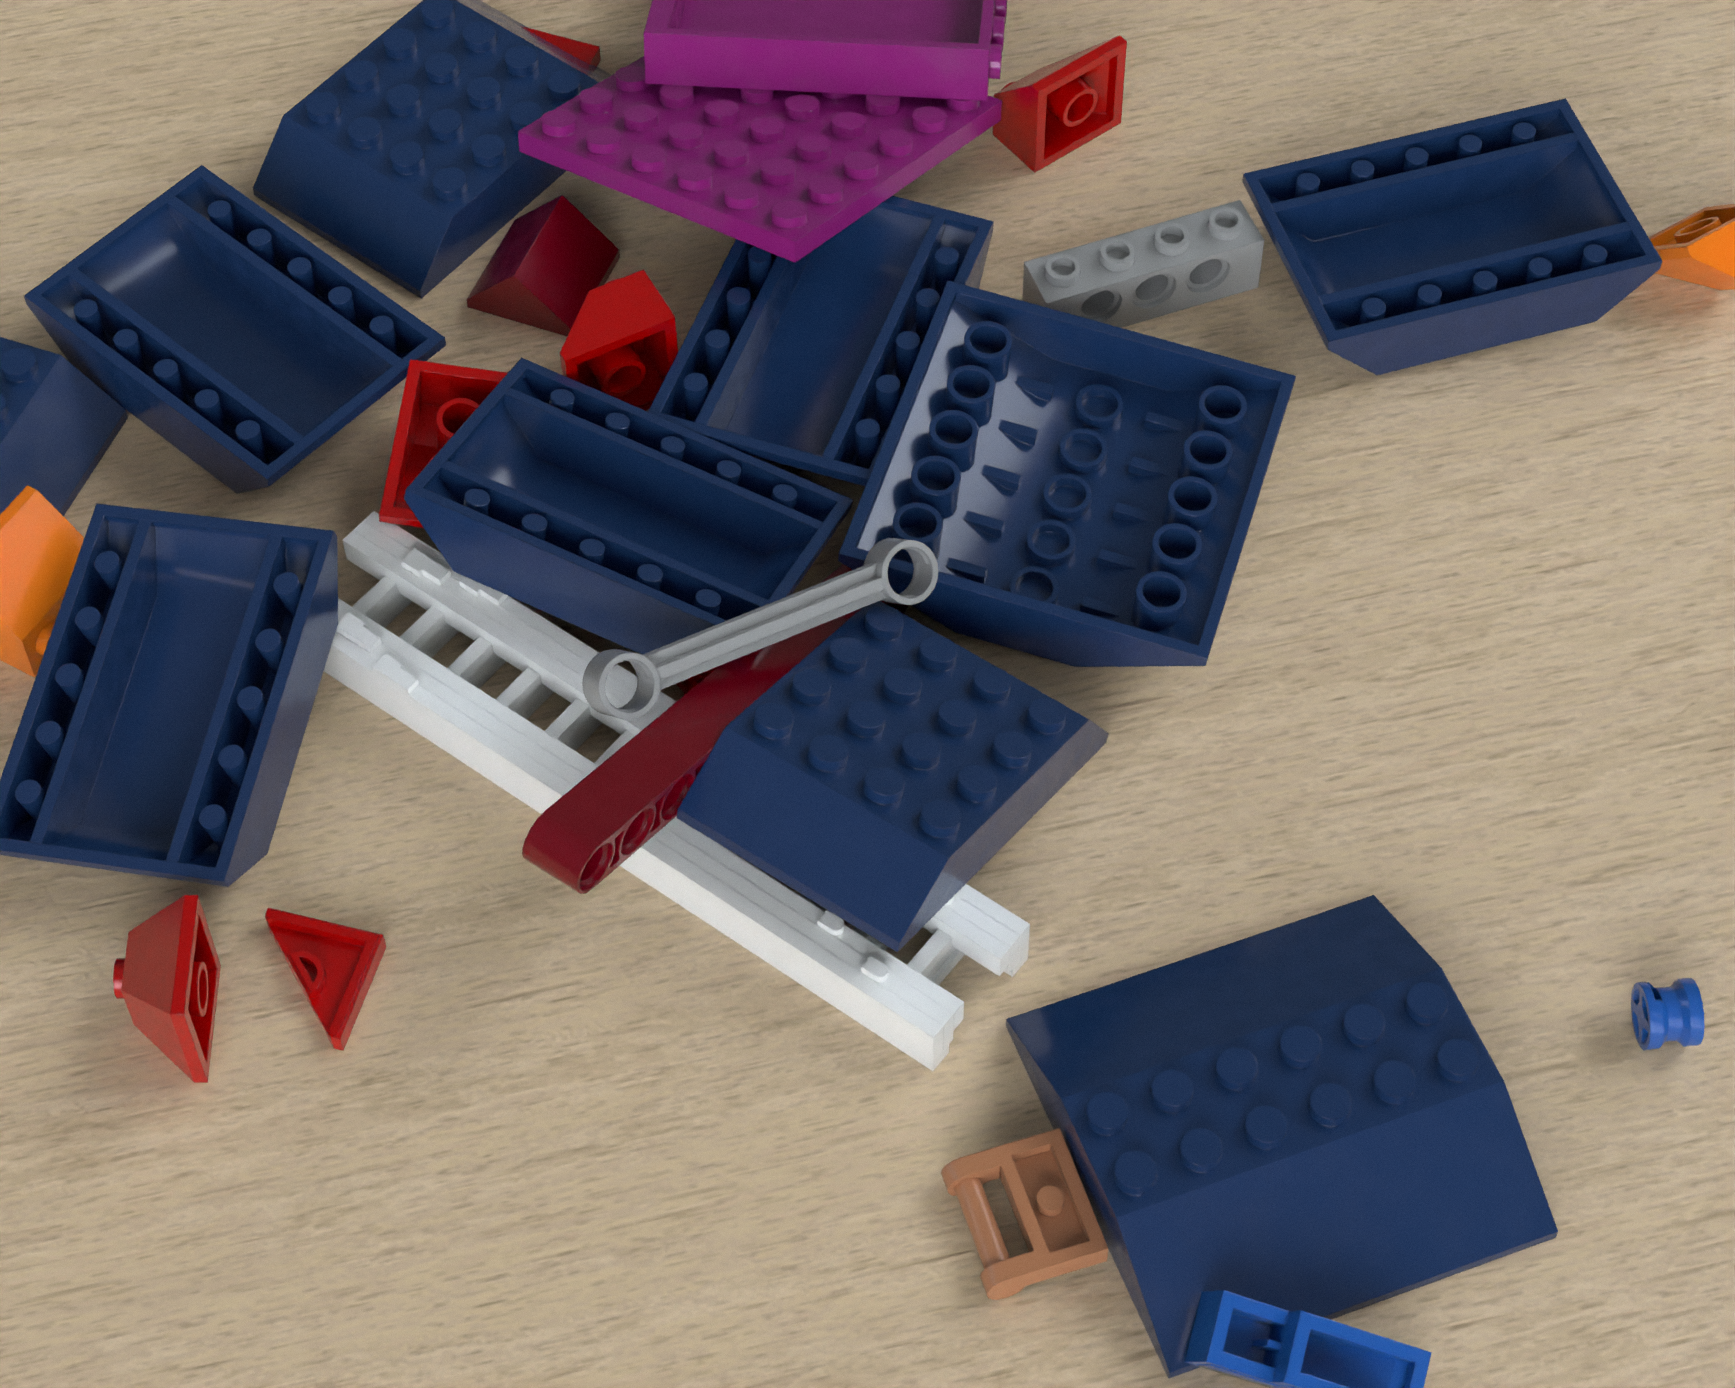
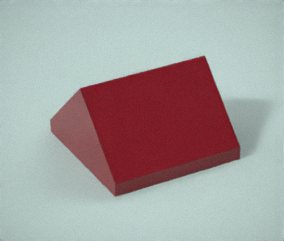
M561 195L514 220L466 299L467 307L568 336L588 292L605 285L620 259V250L573 204Z

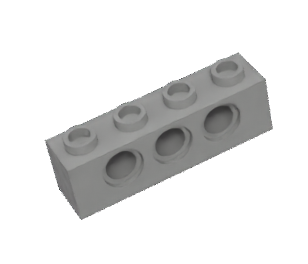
M1241 200L1025 261L1022 301L1112 326L1126 327L1258 288L1264 239Z

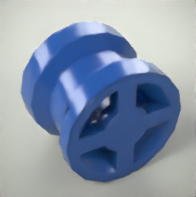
M1692 978L1677 979L1669 987L1654 988L1649 982H1637L1634 984L1631 994V1016L1636 1040L1642 1050L1659 1049L1664 1042L1677 1041L1683 1047L1698 1046L1702 1043L1705 1028L1704 1009L1701 994L1695 980Z

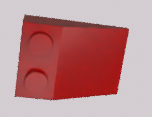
M410 359L379 512V522L424 528L404 500L406 488L507 375V372Z

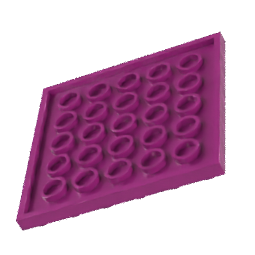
M643 56L628 66L618 69L616 73L593 87L581 91L576 97L556 109L546 112L541 118L519 130V152L796 263L1001 121L1002 100L989 95L987 101L645 84V61Z

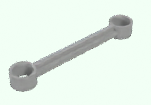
M897 538L884 539L870 549L864 566L642 655L619 649H610L597 654L589 662L583 675L582 686L584 696L589 705L601 714L625 720L640 718L653 708L661 689L881 600L905 605L922 602L932 593L937 583L938 564L936 557L928 546L919 541ZM905 549L912 558L914 572L909 586L903 592L897 594L889 584L888 567L892 557L899 550ZM629 661L637 674V688L634 696L626 705L616 708L609 702L606 696V679L610 670L617 663Z

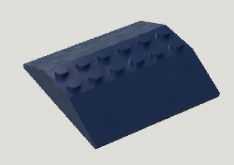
M947 281L839 551L838 561L854 570L864 566L868 552L879 541L888 538L919 541L928 546L934 553L938 564V579L932 593L922 602L911 606L955 633L1074 667L1206 666L1296 376ZM905 549L899 550L892 557L888 567L889 584L897 594H900L909 586L914 572L912 558Z
M1374 895L1006 1019V1028L1053 1130L1060 1128L1108 1249L1168 1379L1200 1368L1199 1366L1186 1363L1185 1358L1201 1293L1204 1291L1226 1290L1288 1311L1302 1310L1331 1320L1554 1239L1558 1234V1229L1502 1076L1442 968Z

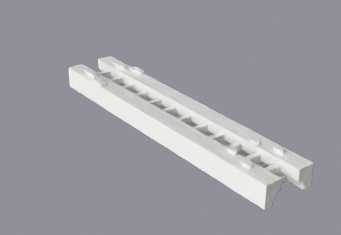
M375 511L367 516L342 540L346 559L380 581L352 607L338 598V626L324 672L540 814L677 702L660 691L653 708L640 718L625 720L601 714L589 705L584 696L582 686L585 669L599 652L512 597L454 572L439 551L396 524L379 522V514ZM412 601L427 610L400 637L385 628ZM459 631L474 640L448 668L432 659ZM507 661L521 670L522 673L494 699L479 688ZM616 664L607 676L605 691L609 702L614 707L620 708L626 705L634 696L637 688V676ZM555 692L571 702V704L544 731L527 719ZM604 723L621 734V736L593 763L576 752V750ZM677 816L620 865L931 1071H934L949 1053V1044L953 1040V1031L964 1019V1001L939 986L962 957L967 955L998 976L1005 972L1011 977L1016 974L1028 959L1030 924L965 884L923 926L933 935L906 965L885 950L888 946L857 927L853 930L844 925V920L806 896L802 894L799 896L782 885L778 879L677 819Z

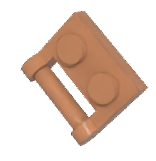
M1060 1128L960 1157L946 1164L942 1169L941 1175L946 1189L950 1195L957 1196L982 1261L984 1270L980 1274V1279L989 1299L1000 1300L1008 1298L1020 1292L1025 1286L1107 1261L1108 1246ZM999 1178L1029 1251L1028 1253L1011 1258L983 1189V1185L986 1182Z

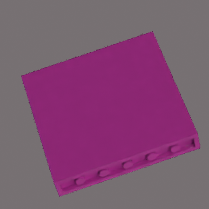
M652 0L644 29L645 84L987 101L989 79H1000L1007 0Z

